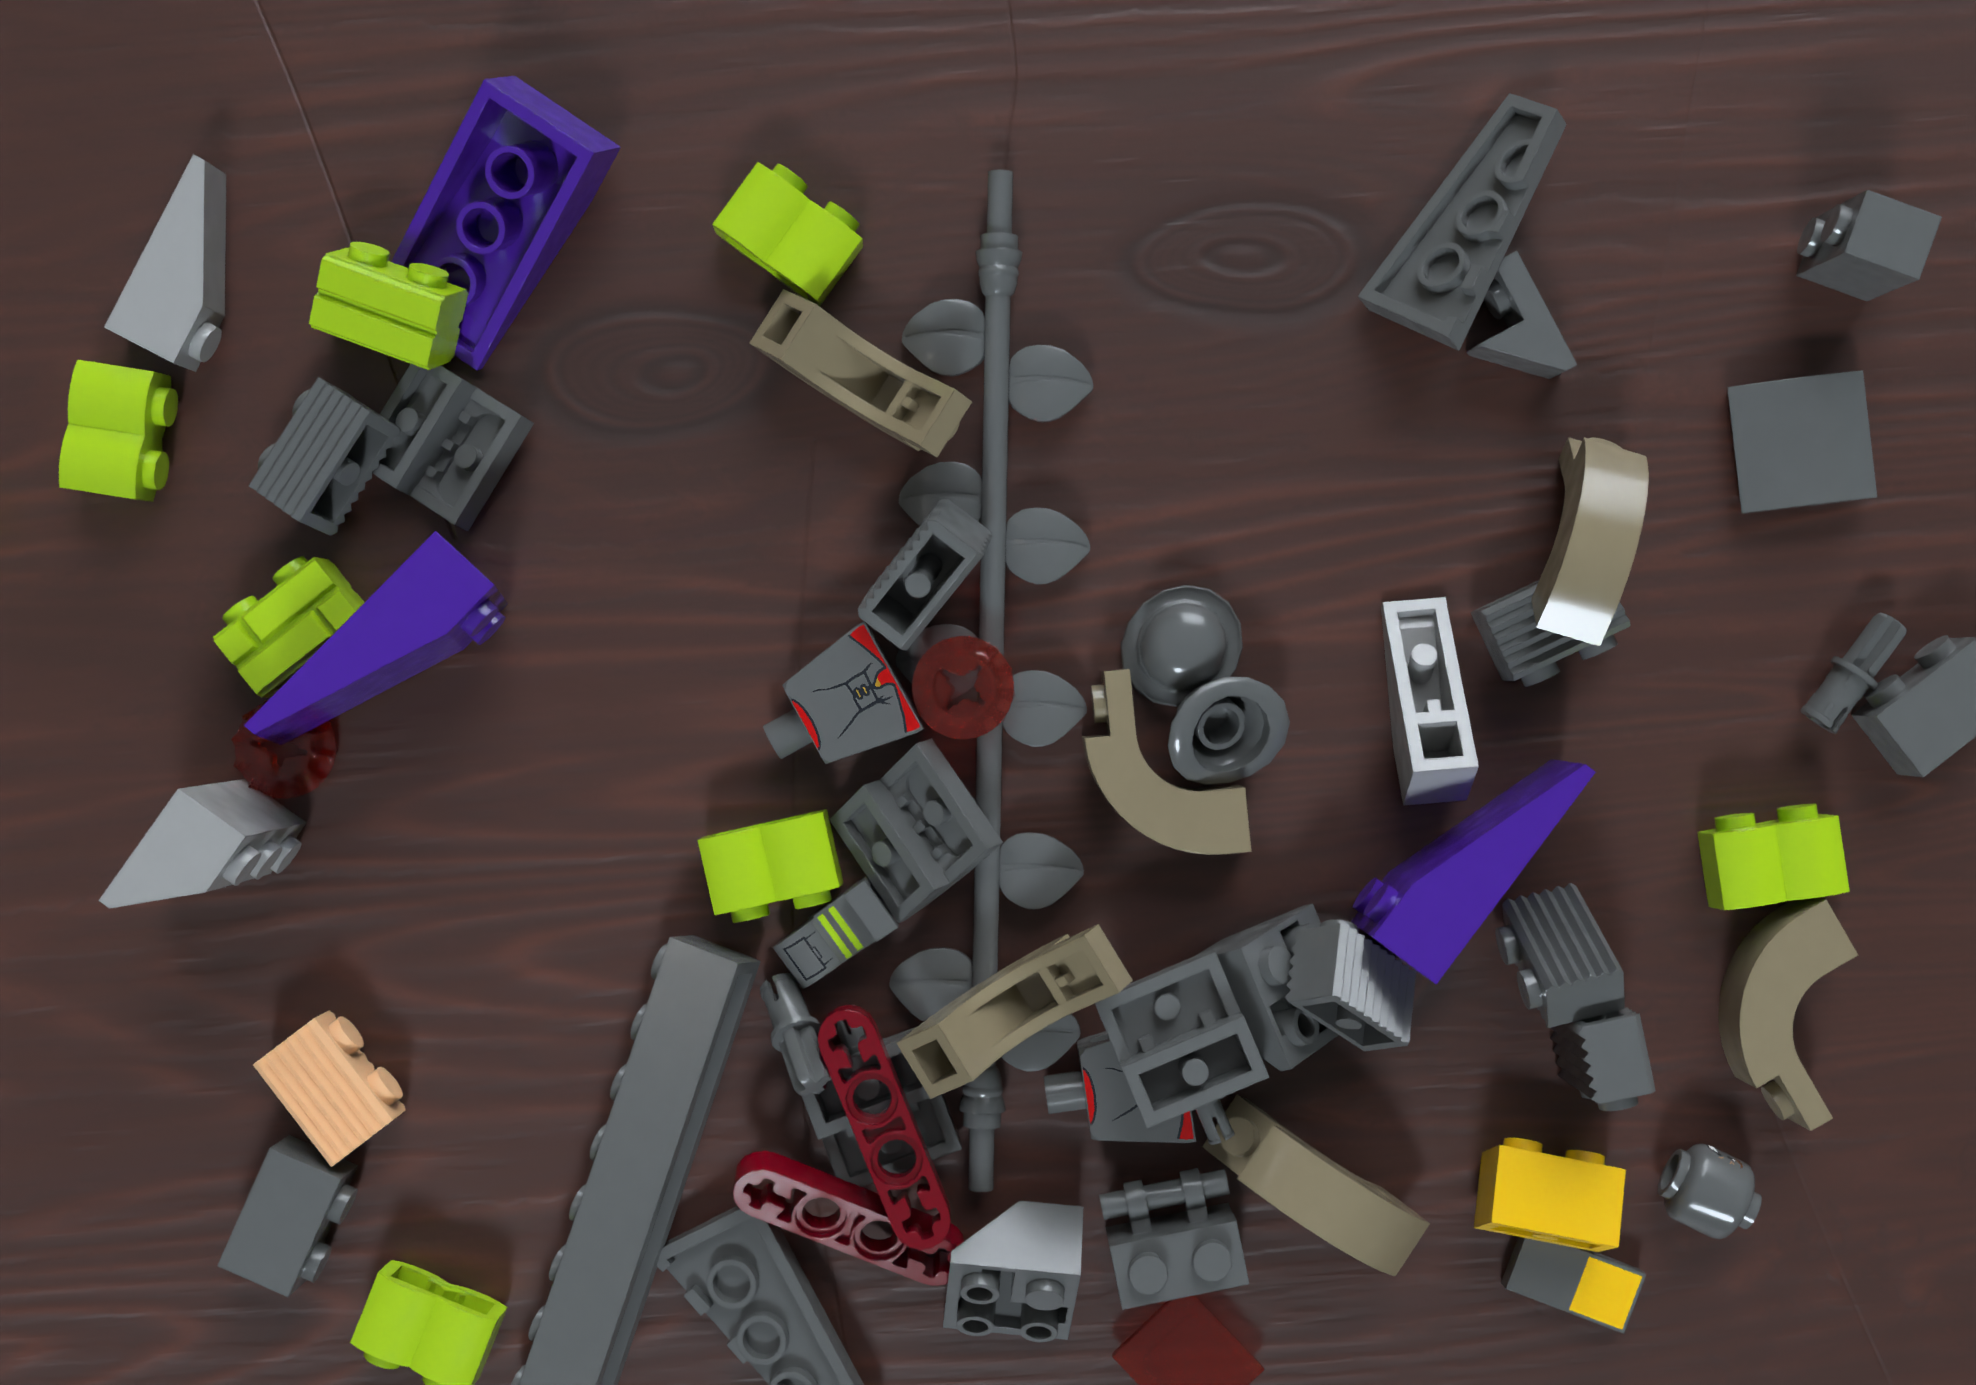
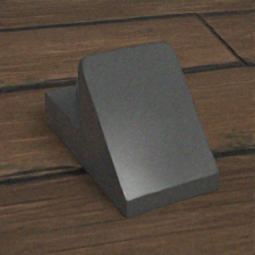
M1518 251L1503 258L1484 302L1493 317L1497 320L1504 319L1508 329L1478 344L1466 353L1478 359L1551 379L1576 366L1577 363Z

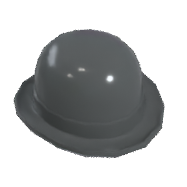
M1182 585L1162 590L1144 602L1129 620L1121 642L1122 669H1130L1131 685L1134 690L1153 703L1179 707L1184 697L1196 687L1222 677H1230L1234 673L1243 649L1241 623L1230 603L1208 588Z
M1222 677L1196 687L1184 697L1177 708L1176 716L1171 722L1167 746L1173 767L1185 779L1203 785L1228 784L1251 776L1268 765L1285 744L1290 725L1285 702L1269 685L1249 677Z

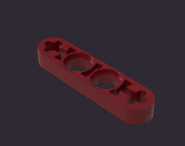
M853 1005L837 1007L828 1013L820 1026L818 1035L820 1052L894 1233L900 1242L909 1248L918 1250L933 1248L941 1243L949 1232L951 1210L948 1198L876 1022L870 1013L861 1007ZM847 1020L851 1028L862 1026L866 1034L859 1038L858 1049L863 1062L876 1055L880 1064L863 1066L853 1072L848 1078H845L841 1068H852L853 1060L845 1044L834 1046L831 1042V1038L838 1032L837 1022ZM864 1080H880L889 1088L892 1100L887 1109L881 1113H865L855 1103L854 1090ZM890 1140L906 1141L915 1151L916 1162L905 1173H890L879 1162L878 1152ZM922 1176L927 1178L929 1184H919L917 1186V1194L925 1210L936 1208L939 1212L932 1219V1229L926 1232L922 1231L918 1223L907 1225L905 1222L911 1216L912 1209L906 1190L897 1197H894L891 1190L908 1188Z
M752 1152L744 1156L737 1164L733 1197L739 1209L746 1214L920 1283L932 1286L946 1285L948 1283L951 1251L964 1242L963 1234L952 1223H950L949 1232L944 1240L930 1249L918 1250L908 1246L906 1248V1245L900 1242L895 1233L886 1239H873L862 1231L866 1224L880 1220L890 1223L878 1193L775 1152ZM764 1178L774 1181V1184L768 1183L762 1190L752 1187V1185H759ZM795 1188V1192H794V1195H793V1202H792V1203L786 1202L785 1199H786V1198H788V1199L791 1198L792 1189ZM823 1197L834 1201L839 1209L830 1216L818 1217L807 1212L804 1205L814 1198ZM911 1207V1216L905 1220L906 1224L918 1223L923 1232L930 1231L934 1216ZM938 1248L947 1250V1253L939 1251L934 1258L926 1256V1253L934 1254Z

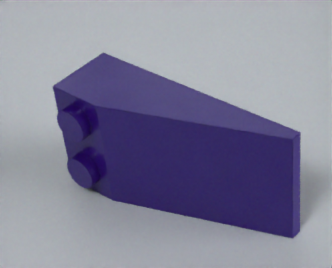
M516 76L483 80L391 261L409 268L411 263H423L441 268L449 273L448 283L467 289L468 297L463 320L458 326L460 333L454 356L477 371L484 367L591 204L621 148Z
M435 531L244 726L256 736L283 745L464 650L473 640L478 645L483 644L505 621L506 617L500 612L508 603L487 577Z
M1555 759L1549 760L1390 870L1382 881L1376 877L1373 878L1362 889L1353 904V908L1358 913L1351 923L1355 924L1360 930L1388 949L1412 969L1437 984L1596 772L1586 764Z

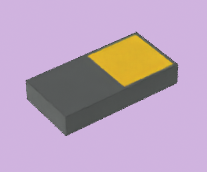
M1518 1237L1501 1284L1507 1290L1624 1334L1646 1274L1639 1268L1597 1252Z

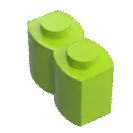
M757 162L712 225L715 233L747 258L767 270L799 296L820 307L863 248V238L855 232L860 224L852 215L833 202L829 201L825 208H822L804 195L808 188L807 184L785 166L777 163L773 170H770Z
M77 360L69 389V424L63 438L59 460V488L153 502L156 491L161 490L165 486L169 474V458L166 452H162V437L166 426L170 427L174 423L178 411V395L176 390L171 388V376L154 371Z
M1801 804L1777 808V820L1761 823L1755 822L1754 813L1715 817L1716 829L1697 832L1708 907L1720 910H1734L1850 892L1839 816L1818 814L1817 804Z
M827 809L720 832L698 839L714 915L731 913L733 923L749 921L769 915L768 904L776 901L793 899L795 909L832 901L830 890L839 888L844 883Z
M391 1260L377 1273L350 1343L363 1351L364 1358L375 1366L385 1369H397L400 1366L410 1367L423 1376L422 1381L425 1385H474L482 1374L508 1307L475 1290L450 1284L422 1268Z

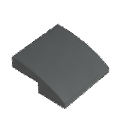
M410 364L380 413L381 416L400 428V436L393 438V446L386 449V457L379 460V468L373 470L372 473L395 489L410 495L452 524L469 531L534 423L443 366L427 370Z
M1863 370L1727 387L1742 514L1877 498Z
M932 738L916 743L880 780L863 785L830 818L834 828L898 923L907 920L939 897L1003 843Z

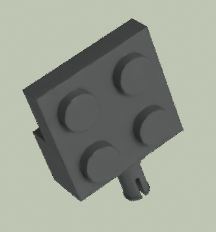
M1213 949L1134 981L1121 992L1095 1003L1147 1129L1188 1111L1196 1110L1210 1145L1221 1143L1212 1121L1213 1117L1216 1118L1225 1140L1235 1135L1220 1099L1269 1078V1075L1245 1017L1240 1012L1220 961Z
M845 1020L837 1022V1033L841 1044L846 1045L853 1060L852 1068H841L845 1078H848L853 1072L863 1066L880 1064L876 1055L863 1062L858 1049L859 1038L865 1034L862 1026L858 1028L850 1027V1031ZM914 1027L882 1039L932 1160L961 1150L962 1142L944 1094L930 1099L897 1045L898 1041L916 1028ZM830 1076V1080L826 1083L827 1087L823 1092L819 1094L811 1093L802 1096L816 1136L818 1140L822 1139L835 1176L863 1187L874 1182ZM864 1080L854 1090L855 1103L865 1113H881L887 1109L892 1100L889 1088L880 1080ZM890 1140L878 1152L879 1162L890 1173L898 1174L911 1169L916 1162L914 1149L903 1140Z

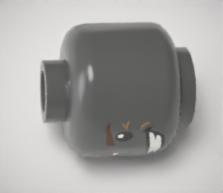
M1695 1144L1687 1151L1677 1149L1667 1161L1658 1183V1194L1665 1197L1664 1206L1668 1216L1710 1238H1726L1738 1226L1748 1229L1756 1219L1761 1207L1762 1196L1754 1192L1755 1175L1751 1166L1708 1144Z

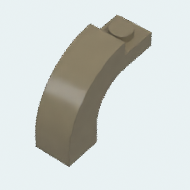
M783 289L749 343L796 377L871 425L917 451L921 449L935 457L939 456L947 441L955 435L961 419L972 403L971 400L955 388L896 360L857 335L817 304Z
M1568 437L1558 459L1565 485L1562 517L1551 554L1531 601L1537 628L1600 646L1620 602L1638 547L1648 496V462L1645 455L1622 449L1617 444L1602 438L1591 437L1588 439L1584 437L1583 441Z
M1130 669L1101 671L1102 684L1091 685V701L1094 723L1106 722L1107 734L1082 736L1085 757L1095 783L1114 810L1145 836L1176 850L1205 855L1252 852L1245 787L1236 784L1205 788H1184L1170 784L1160 778L1149 767L1138 745Z
M1819 897L1789 901L1768 914L1754 926L1735 951L1727 967L1722 982L1718 1010L1722 1047L1734 1076L1755 1088L1762 1086L1761 1092L1778 1118L1781 1120L1788 1118L1809 1131L1830 1121L1833 1117L1797 1055L1793 1040L1795 1012L1801 998L1814 982L1858 956L1828 901Z
M1099 924L1072 937L1066 934L1003 968L933 1014L898 1041L897 1045L928 1096L932 1099L972 1082L1004 1054L1033 1034L1069 1014L1121 992L1133 980Z
M1237 1094L1225 1111L1235 1135L1225 1140L1217 1124L1215 1128L1221 1143L1210 1145L1207 1139L1202 1147L1239 1175L1237 1178L1239 1181L1309 1231L1364 1264L1386 1274L1396 1276L1430 1223L1384 1188L1366 1181L1338 1165L1304 1142L1250 1100Z

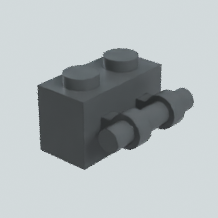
M1198 1168L1179 1171L1180 1178L1148 1185H1143L1142 1179L1123 1183V1190L1099 1194L1104 1220L1129 1215L1130 1219L1129 1223L1105 1227L1122 1310L1249 1284L1238 1224L1229 1203L1206 1207L1205 1199L1230 1194L1224 1169L1200 1174ZM1185 1204L1186 1211L1149 1218L1148 1211Z

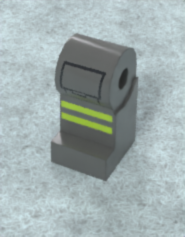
M865 876L810 915L805 923L775 944L773 949L801 988L804 989L873 942L879 941L897 929L899 923L868 877Z

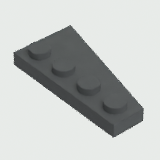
M1511 93L1508 94L1358 295V298L1368 310L1453 349L1460 350L1567 125L1558 109Z
M736 1206L666 1241L665 1246L662 1247L657 1267L662 1272L667 1269L687 1291L684 1295L686 1300L701 1316L706 1313L729 1339L727 1346L743 1364L748 1361L769 1385H864L780 1227L752 1217Z

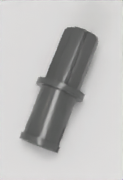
M1881 612L1876 614L1843 658L1834 656L1830 662L1833 668L1817 691L1803 705L1800 712L1817 725L1836 734L1850 711L1866 691L1877 688L1878 683L1873 678L1906 635L1907 629L1903 624L1887 614Z
M791 973L777 974L772 976L778 994H774L771 983L767 980L760 987V995L765 1002L773 1026L770 1036L772 1046L775 1050L782 1052L794 1090L801 1096L811 1093L819 1094L826 1089V1083L830 1080L829 1071L819 1049L818 1035L820 1023L816 1018L810 1016L800 989L801 986Z

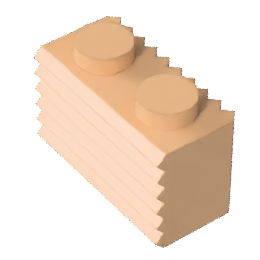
M327 1011L313 1018L255 1062L253 1066L332 1167L406 1111L404 1104L399 1101L403 1093L396 1079L383 1067L375 1069L374 1065L367 1060L366 1055L360 1051L364 1046V1041L356 1027L345 1017L340 1016L336 1019L334 1013Z

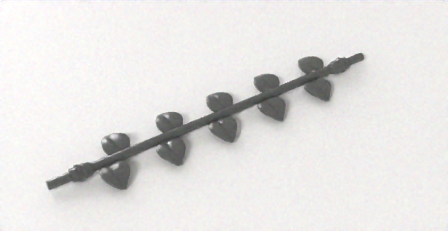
M1009 170L988 171L987 233L980 236V249L975 251L976 261L979 266V284L982 294L985 296V315L976 305L969 301L944 299L929 304L915 314L906 325L902 334V343L911 354L933 373L942 376L954 377L964 374L977 367L984 360L982 477L975 469L966 464L939 462L927 466L911 477L899 495V505L919 526L927 518L930 511L935 508L939 499H949L979 523L981 521V524L992 533L993 537L989 542L990 544L980 559L979 639L973 632L962 626L952 624L934 625L925 628L907 651L899 649L895 661L897 668L920 692L936 700L947 701L957 698L970 691L978 683L976 800L974 799V801L999 837L1001 829L1002 726L1017 741L1031 747H1043L1063 737L1087 713L1086 702L1078 690L1059 676L1046 671L1030 670L1019 672L1010 677L1003 686L1006 566L1012 573L1027 582L1036 585L1048 584L1066 575L1090 552V543L1086 534L1076 523L1060 512L1048 508L1023 509L1014 514L1006 524L1009 404L1015 411L1030 420L1051 422L1069 413L1093 391V380L1088 370L1079 360L1063 349L1051 345L1028 346L1019 350L1010 360L1011 296L1015 293L1017 287L1018 267L1021 263L1023 252L1018 250V236L1012 234L1013 172ZM1026 832L1008 838L1001 844V847L999 846L974 868L973 962L966 954L956 949L939 947L919 951L904 960L892 973L889 986L893 993L914 1016L921 1021H925L950 1002L997 973L999 887L1010 901L1027 909L1048 907L1064 896L1083 876L1084 868L1080 858L1071 848L1056 838L1043 833ZM1069 1014L1033 1034L1004 1054L1002 1058L1013 1067L1026 1072L1046 1069L1061 1058L1079 1039L1081 1034L1080 1025L1077 1019L1072 1014ZM996 1062L975 1080L963 1085L962 1091L964 1094L959 1105V1111L963 1112V1126L969 1128L968 1189L975 1192H988L994 1189L995 1129L1001 1127V1113L1006 1111L1005 1101L1002 1096V1077Z

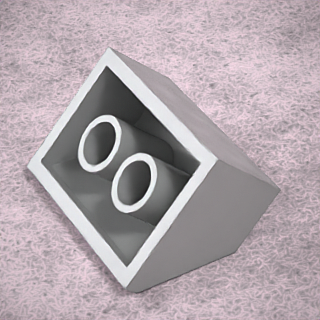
M246 779L179 788L99 901L108 908H116L205 893L230 885L237 886L247 880L254 878L258 880L265 875L271 874L272 871L279 874L291 863L300 850L302 843L296 837L307 822Z

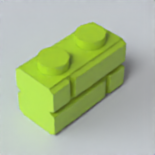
M351 242L348 248L326 253L321 260L316 285L318 293L314 296L309 320L311 328L427 370L451 362L456 351L460 333L458 326L463 320L468 292L465 288L448 283V272L423 263H411L409 268L388 261L390 254L388 250L365 242Z
M300 556L290 561L273 576L272 579L277 584L273 590L259 601L255 596H249L241 600L222 617L227 626L213 636L214 642L228 660L238 668V672L255 694L261 698H271L365 603L329 559L313 557L308 561L304 556Z

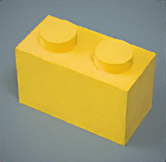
M1504 1138L1503 1145H1498L1482 1152L1474 1228L1593 1252H1601L1619 1247L1626 1169L1604 1165V1155L1589 1151L1567 1150L1565 1157L1542 1153V1143L1522 1138Z

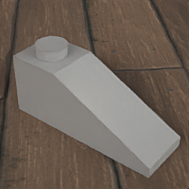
M193 154L104 328L150 352L195 372L201 362L208 361L215 353L222 335L219 326L225 316V173Z
M1446 598L1382 602L1381 615L1393 751L1403 805L1467 800L1479 765Z

